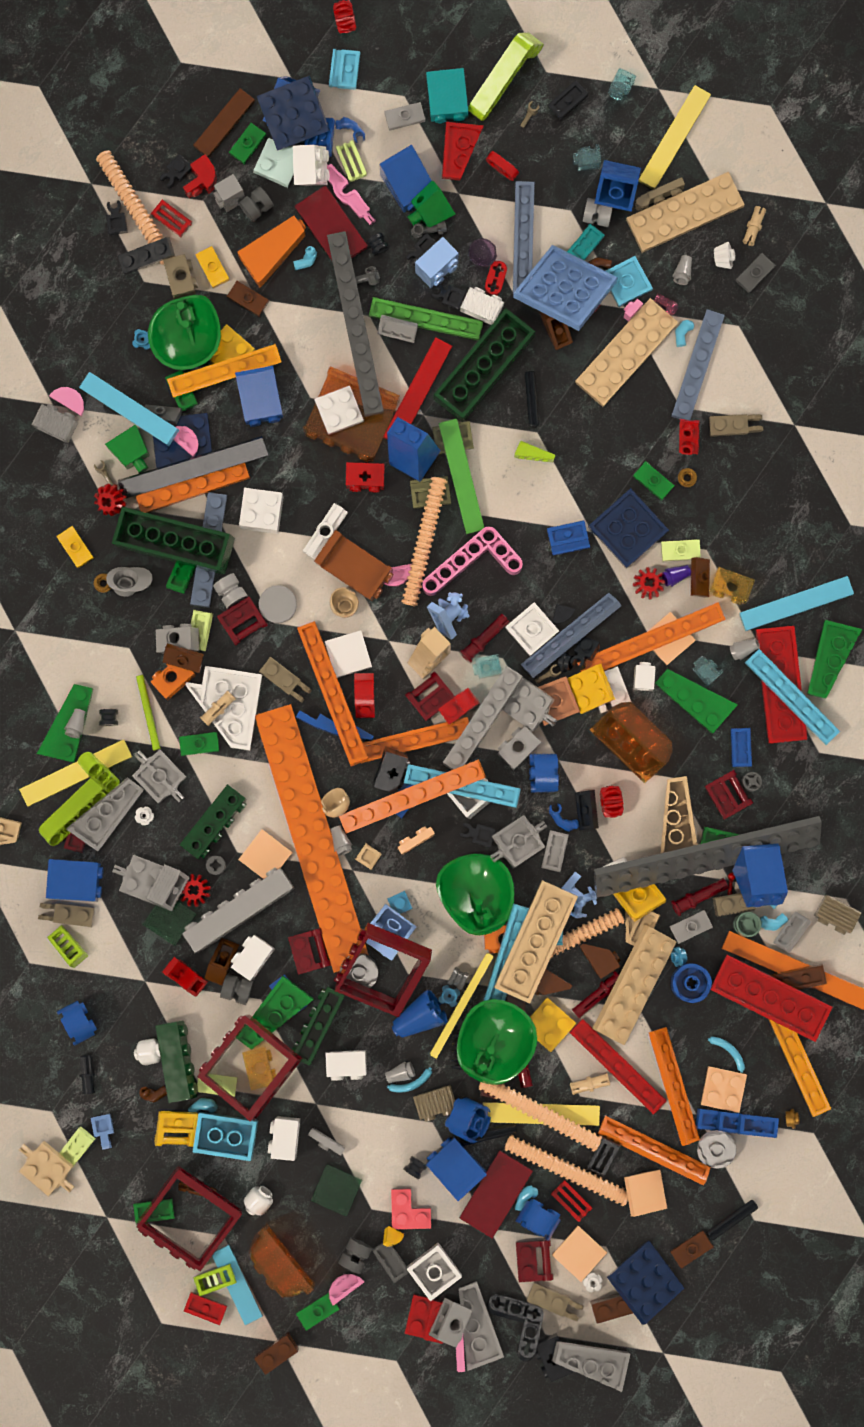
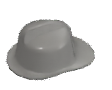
M117 567L107 574L106 580L109 587L116 594L128 597L135 592L148 588L153 578L150 571L145 568Z

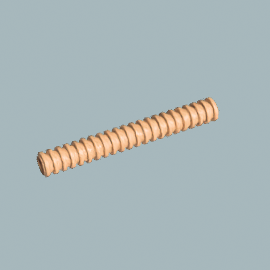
M108 150L100 153L96 161L100 162V167H103L102 170L106 172L105 175L108 177L114 190L117 191L118 196H121V201H124L123 204L127 206V211H130V216H133L132 219L136 221L135 224L139 226V230H142L141 233L145 235L144 238L148 240L147 243L162 239L163 235L159 233V229H156V224H153V219H150V214H147L148 211L144 209L145 207L141 204V200L138 199V195L135 194V190L132 189V185H129L130 182L126 180V176L123 175V171L120 170L121 168L117 165V161L114 160V156L111 155V151Z
M431 477L432 483L429 485L431 489H428L430 493L427 495L428 501H425L427 505L424 506L425 512L422 514L424 518H421V521H423L420 524L421 530H418L420 534L417 535L418 541L415 543L417 546L414 547V550H416L413 553L414 559H411L413 563L412 565L410 564L411 570L408 572L410 575L407 576V588H404L406 592L403 594L404 599L401 600L403 604L418 606L416 602L419 600L418 594H421L419 590L422 588L421 582L423 583L424 581L422 577H425L423 573L426 571L425 565H428L426 561L429 559L428 553L430 554L431 552L429 549L432 548L431 542L434 540L432 536H435L433 532L436 530L435 524L437 525L438 523L436 520L439 519L438 513L441 511L439 507H442L440 503L443 501L442 495H445L443 491L446 490L445 484L448 482L446 479Z
M615 908V911L612 912L611 910L609 914L605 913L603 917L599 916L597 920L594 918L593 922L588 921V924H582V927L578 926L576 930L571 929L570 933L567 931L563 935V945H556L551 958L555 954L559 955V952L563 953L565 949L570 950L569 947L571 946L574 948L576 944L580 945V942H586V939H592V936L597 937V934L601 935L603 931L607 932L609 928L613 929V926L618 927L619 923L624 924V918L620 910Z
M480 1082L479 1084L480 1091L483 1089L484 1093L488 1092L490 1096L494 1095L495 1099L499 1098L501 1102L505 1101L506 1105L510 1104L512 1108L516 1107L517 1111L522 1110L523 1114L527 1113V1116H533L532 1119H538V1122L542 1121L543 1125H549L548 1127H553L555 1131L559 1130L560 1134L564 1133L566 1137L570 1136L571 1140L575 1139V1142H581L582 1146L586 1145V1148H592L593 1152L598 1149L602 1136H596V1133H591L589 1129L585 1130L586 1127H580V1124L576 1125L574 1121L570 1122L569 1118L565 1119L563 1115L559 1116L558 1112L554 1113L552 1109L548 1110L547 1106L543 1107V1104H537L536 1100L533 1102L532 1098H526V1095L522 1096L521 1092L517 1093L515 1089L511 1090L510 1086L506 1087L504 1083L493 1085Z
M514 1135L509 1136L504 1147L505 1151L509 1150L511 1154L514 1152L517 1157L520 1155L522 1159L526 1158L528 1162L532 1161V1164L537 1163L538 1167L543 1166V1169H549V1172L554 1171L555 1175L560 1174V1177L564 1176L566 1180L570 1179L572 1183L575 1181L578 1186L581 1184L583 1188L587 1187L589 1191L593 1190V1193L598 1192L600 1196L604 1195V1198H610V1201L615 1200L616 1204L626 1205L628 1196L624 1187L619 1188V1185L615 1186L613 1182L609 1183L607 1179L602 1180L601 1176L598 1178L596 1174L592 1175L590 1171L586 1172V1169L581 1170L579 1166L575 1167V1164H569V1161L564 1162L563 1158L558 1159V1156L554 1157L552 1153L548 1154L546 1150L543 1152L541 1148L537 1149L535 1145L531 1146L529 1142L526 1144L525 1140L520 1141V1138H514Z

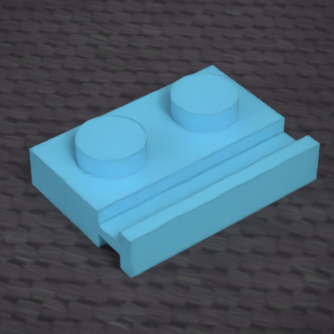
M333 49L329 87L356 90L360 51Z

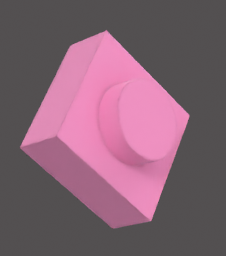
M638 299L634 303L632 301L629 302L624 308V311H626L624 318L629 322L641 309L643 303Z

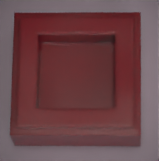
M70 833L66 837L64 849L83 853L86 843Z

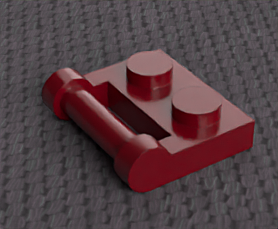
M249 596L217 616L235 646L259 628L268 626ZM254 616L257 618L258 621L236 635L232 631Z
M435 671L430 674L431 677L412 692L405 694L406 698L425 721H428L439 712L438 709L455 697ZM436 682L439 687L420 702L415 699Z
M735 770L704 786L723 820L753 804L752 799L748 798L735 776L737 775ZM728 779L742 801L739 805L725 783Z
M321 928L288 937L298 975L331 966L321 934L323 933ZM313 936L321 960L317 964L315 963L309 937Z
M551 1240L515 1242L519 1283L554 1280L553 1273H551L549 1250ZM536 1247L542 1248L544 1274H538Z

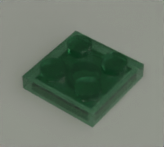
M176 901L172 911L155 905L142 925L176 946L183 935L182 933L186 931L184 928L192 922L196 913L179 901Z
M327 1164L311 1201L347 1217L362 1179Z

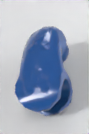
M347 117L336 120V129L347 128L354 131L353 138L355 143H358V136H362L363 140H366L364 131L355 121Z
M559 803L557 804V812L552 810L551 805L549 806V813L557 826L568 832L579 827L578 820L576 819L571 821L562 819L560 816L562 807Z

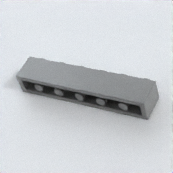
M508 666L505 667L443 761V765L453 770L467 764L522 680V675Z

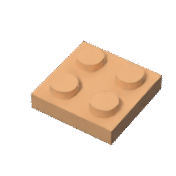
M424 826L416 831L417 836L412 839L408 836L401 840L398 847L400 853L404 855L433 837L435 833L432 828L427 829Z
M708 1066L701 1105L740 1113L747 1074Z

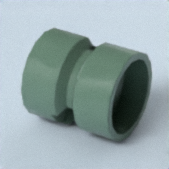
M742 912L735 917L733 928L740 936L752 937L760 931L761 920L753 912Z

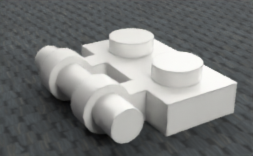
M618 666L604 671L615 700L608 702L611 703L612 708L616 709L631 703ZM606 704L598 707L601 714L608 711Z

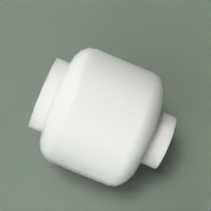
M151 1038L139 1041L134 1050L135 1059L139 1060L142 1065L159 1063L161 1056L158 1040Z
M264 1186L253 1187L244 1198L245 1209L253 1216L255 1214L259 1216L265 1214L273 1203L271 1191Z

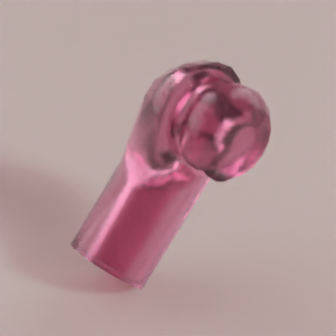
M657 293L654 302L665 307L668 314H675L678 310V304Z

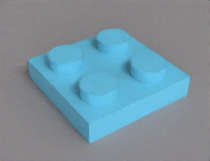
M636 256L606 270V272L618 277L617 283L610 290L618 307L635 300L653 289Z

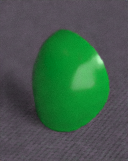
M203 295L185 296L164 304L154 313L148 328V341L155 357L163 365L178 370L194 369L209 361L218 350L221 339V328L217 312L211 301Z
M469 854L458 857L443 866L436 880L437 893L448 914L464 931L477 936L493 933L503 927L509 919L514 903L512 876L504 863L500 860L493 862L494 858L491 859L490 855Z
M497 999L482 1001L469 1011L462 1023L457 1042L459 1065L465 1073L475 1080L486 1084H503L517 1076L532 1059L537 1046L536 1027L531 1018L515 1004Z

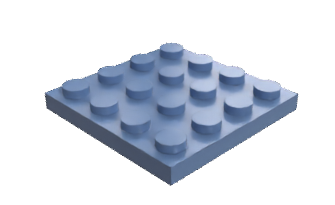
M552 245L516 289L513 298L579 331L617 283L618 277Z

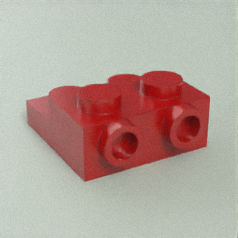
M413 1294L405 1334L443 1344V1342L429 1335L443 1301L438 1299L430 1301L428 1297Z

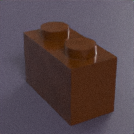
M619 1293L590 1301L597 1324L633 1314Z
M287 1332L256 1354L254 1359L266 1375L296 1354L299 1347L289 1332Z

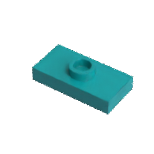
M589 224L567 252L585 261L605 235L592 224Z

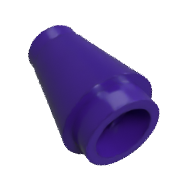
M688 565L667 568L662 572V580H665L666 586L673 587L688 576H691V570Z

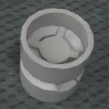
M587 198L582 222L590 224L597 222L600 226L608 227L613 207L594 204L595 199Z
M234 573L223 577L213 585L218 595L223 596L221 600L227 609L248 597L243 587H238L239 581Z

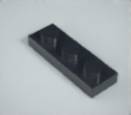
M165 237L118 255L123 274H128L173 257L175 254L170 237Z

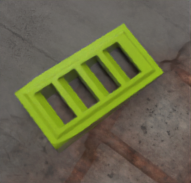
M520 441L514 458L553 463L555 454Z
M63 925L59 926L47 937L66 963L72 968L78 966L88 957L84 949ZM62 934L65 935V936H64L63 938H61L58 942H56V939H57L59 936H61ZM67 940H69V942L62 948L61 945L64 944ZM73 946L74 949H72V950L67 954L66 951H68V950Z
M231 1264L193 1277L199 1296L237 1283ZM227 1270L230 1281H226L223 1271ZM216 1273L220 1274L223 1283L219 1284ZM211 1275L213 1276V1279H214V1282H215V1286H212V1283H211V1280H210V1277H209V1276H211ZM203 1278H206L209 1288H205Z

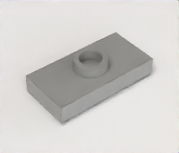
M421 102L384 111L389 131L425 122Z
M381 315L378 334L414 343L418 324Z
M550 830L541 868L556 872L561 871L569 834Z
M705 910L669 926L677 944L713 928Z
M795 911L773 943L790 953L811 921Z
M315 1128L310 1130L308 1135L319 1142L318 1146L326 1151L331 1149L340 1156L345 1150L343 1145Z

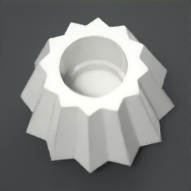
M729 242L714 249L716 266L728 269L733 267L735 250L731 249Z

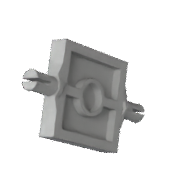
M522 678L503 711L531 731H536L539 724L544 720L551 726H554L556 724L554 722H557V719L549 715L550 707L555 699L526 678Z
M160 749L149 758L140 750L134 755L142 764L132 776L158 804L170 795L178 803L181 802L180 798L182 800L185 798L177 789L179 784L187 777Z
M523 815L494 834L492 838L498 845L499 850L490 855L491 859L494 858L492 861L496 862L504 857L512 868H515L545 848L539 836V832L547 828L545 822L541 821L536 826H533Z
M133 855L126 869L115 865V869L112 872L123 876V882L119 891L153 904L146 898L149 889L157 879L158 872L163 866Z

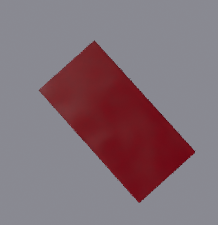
M326 185L294 206L331 261L332 258L327 239L329 234L346 231L351 259L368 248Z
M499 1150L487 1170V1175L480 1181L459 1218L493 1239L533 1170Z

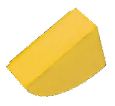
M388 1226L384 1229L383 1245L388 1247L397 1245L404 1238V1234Z

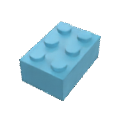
M199 1112L193 1152L251 1161L253 1159L258 1120L250 1122L246 1118Z

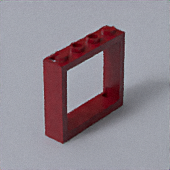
M367 923L365 929L359 931L357 943L352 944L349 958L345 957L341 966L343 968L342 971H338L335 975V991L399 1017L431 961L432 949ZM367 939L418 959L396 999L346 978Z
M249 1014L241 1015L234 1023L236 1027L232 1032L226 1033L222 1039L224 1042L220 1047L217 1046L212 1051V1058L209 1062L203 1063L197 1077L251 1122L258 1118L302 1061V1058ZM246 1025L288 1059L250 1110L208 1076Z
M178 1165L139 1218L136 1227L144 1237L149 1236L154 1239L153 1242L158 1247L167 1248L174 1258L183 1259L186 1261V1266L201 1272L242 1215V1209ZM177 1179L230 1215L200 1258H197L146 1222Z

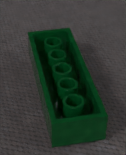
M505 308L434 393V400L458 420L464 422L535 337V331Z
M122 507L112 544L125 550L225 575L235 538L228 533Z

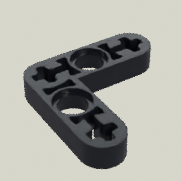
M492 1295L487 1303V1309L491 1314L523 1323L517 1356L524 1362L531 1361L538 1344L544 1317L543 1310L537 1305L502 1295ZM495 1301L499 1302V1303H498V1305H499L498 1308H495V1307H494V1306H495V1305H494ZM505 1304H508L506 1311H504ZM510 1307H519L521 1313L513 1314ZM525 1309H526V1310H527L526 1316H523V1313H524V1311H525ZM533 1312L536 1313V1319L532 1318ZM532 1329L535 1332V1337H528L525 1331ZM526 1343L530 1344L528 1355L524 1354Z

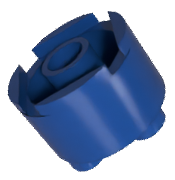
M529 754L530 766H533L529 768V780H533L530 781V792L558 791L557 754Z
M689 963L679 966L671 977V989L674 995L684 1002L696 1003L702 1001L709 994L712 986L711 976L708 971L697 964ZM689 978H691V980H695L696 982L695 984H693L692 989L690 986H687L686 984L687 982H689Z
M77 1000L56 1011L58 1015L62 1013L63 1018L60 1020L70 1039L75 1038L74 1046L95 1035L94 1031L97 1029L92 1019L87 1020L85 1014L88 1011L83 1002L79 1004Z
M458 1098L453 1104V1110L447 1118L445 1126L449 1128L452 1134L470 1143L477 1142L475 1139L478 1137L482 1138L489 1127L491 1117L488 1116V1112H490V1109L470 1098Z
M535 1199L526 1201L515 1222L521 1223V1226L538 1236L544 1237L546 1235L544 1239L550 1241L561 1221L559 1219L560 1214L552 1209H547L546 1211L542 1208L543 1204Z

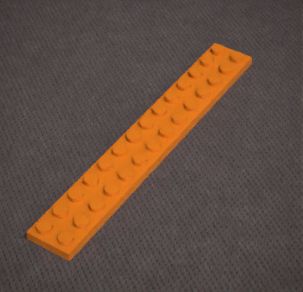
M290 704L255 716L317 921L323 933L322 937L333 972L335 973L340 971L345 957L350 956V948L353 943H357V936L361 928L336 851L334 852L332 834L326 815L322 810L323 805L294 711ZM365 944L360 953L369 955Z

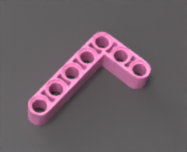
M485 527L424 579L422 584L423 591L429 596L436 595L487 550L506 572L511 575L518 574L522 569L523 563L521 558L493 527ZM490 532L494 535V539L486 541L483 535ZM477 545L480 550L477 553H471L469 547ZM504 547L507 552L504 555H499L496 549ZM458 557L464 558V565H456L455 559ZM511 561H516L519 567L513 570L508 564ZM447 569L451 572V575L448 578H443L440 572ZM434 582L437 587L430 591L426 588V584Z

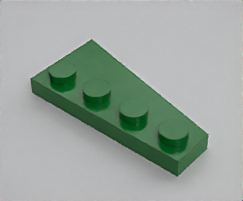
M77 684L73 685L37 754L75 763L82 735H80L79 739L65 735L66 730L64 728L71 718L74 709H81L86 712L84 716L85 725L93 688Z

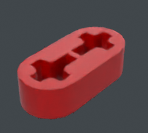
M491 151L485 159L490 166L511 181L519 174V171L512 164L494 151Z
M495 261L490 266L485 283V292L489 296H498L502 291L507 273L506 264L502 261ZM498 266H501L503 272H500L499 276L495 277L496 270L494 268L497 269ZM493 281H497L496 288L498 290L495 289L494 292H491V288L488 286H492Z

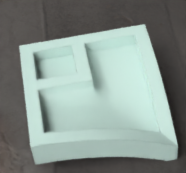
M268 138L253 173L288 188L294 175L293 146L277 151L273 139Z

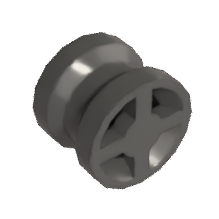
M749 772L743 776L741 785L744 790L753 792L761 787L762 778L756 772Z
M212 856L206 862V869L213 875H221L226 870V862L220 856Z
M455 967L447 984L455 985L457 989L462 990L469 973H463L458 967Z

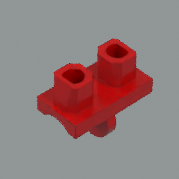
M680 419L679 453L686 455L699 453L700 420L689 421Z

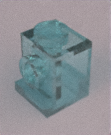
M619 68L609 87L608 94L617 101L622 100L624 94H629L632 85L635 83L636 76Z
M599 144L595 145L594 149L583 147L577 150V153H573V163L577 165L578 171L600 169L601 155Z
M498 654L475 659L476 664H472L474 676L478 675L479 679L499 676L502 673ZM489 665L490 670L484 671L483 666Z
M703 656L693 663L695 667L692 670L707 686L724 672L722 669L719 671L716 669L717 665L713 660H707Z

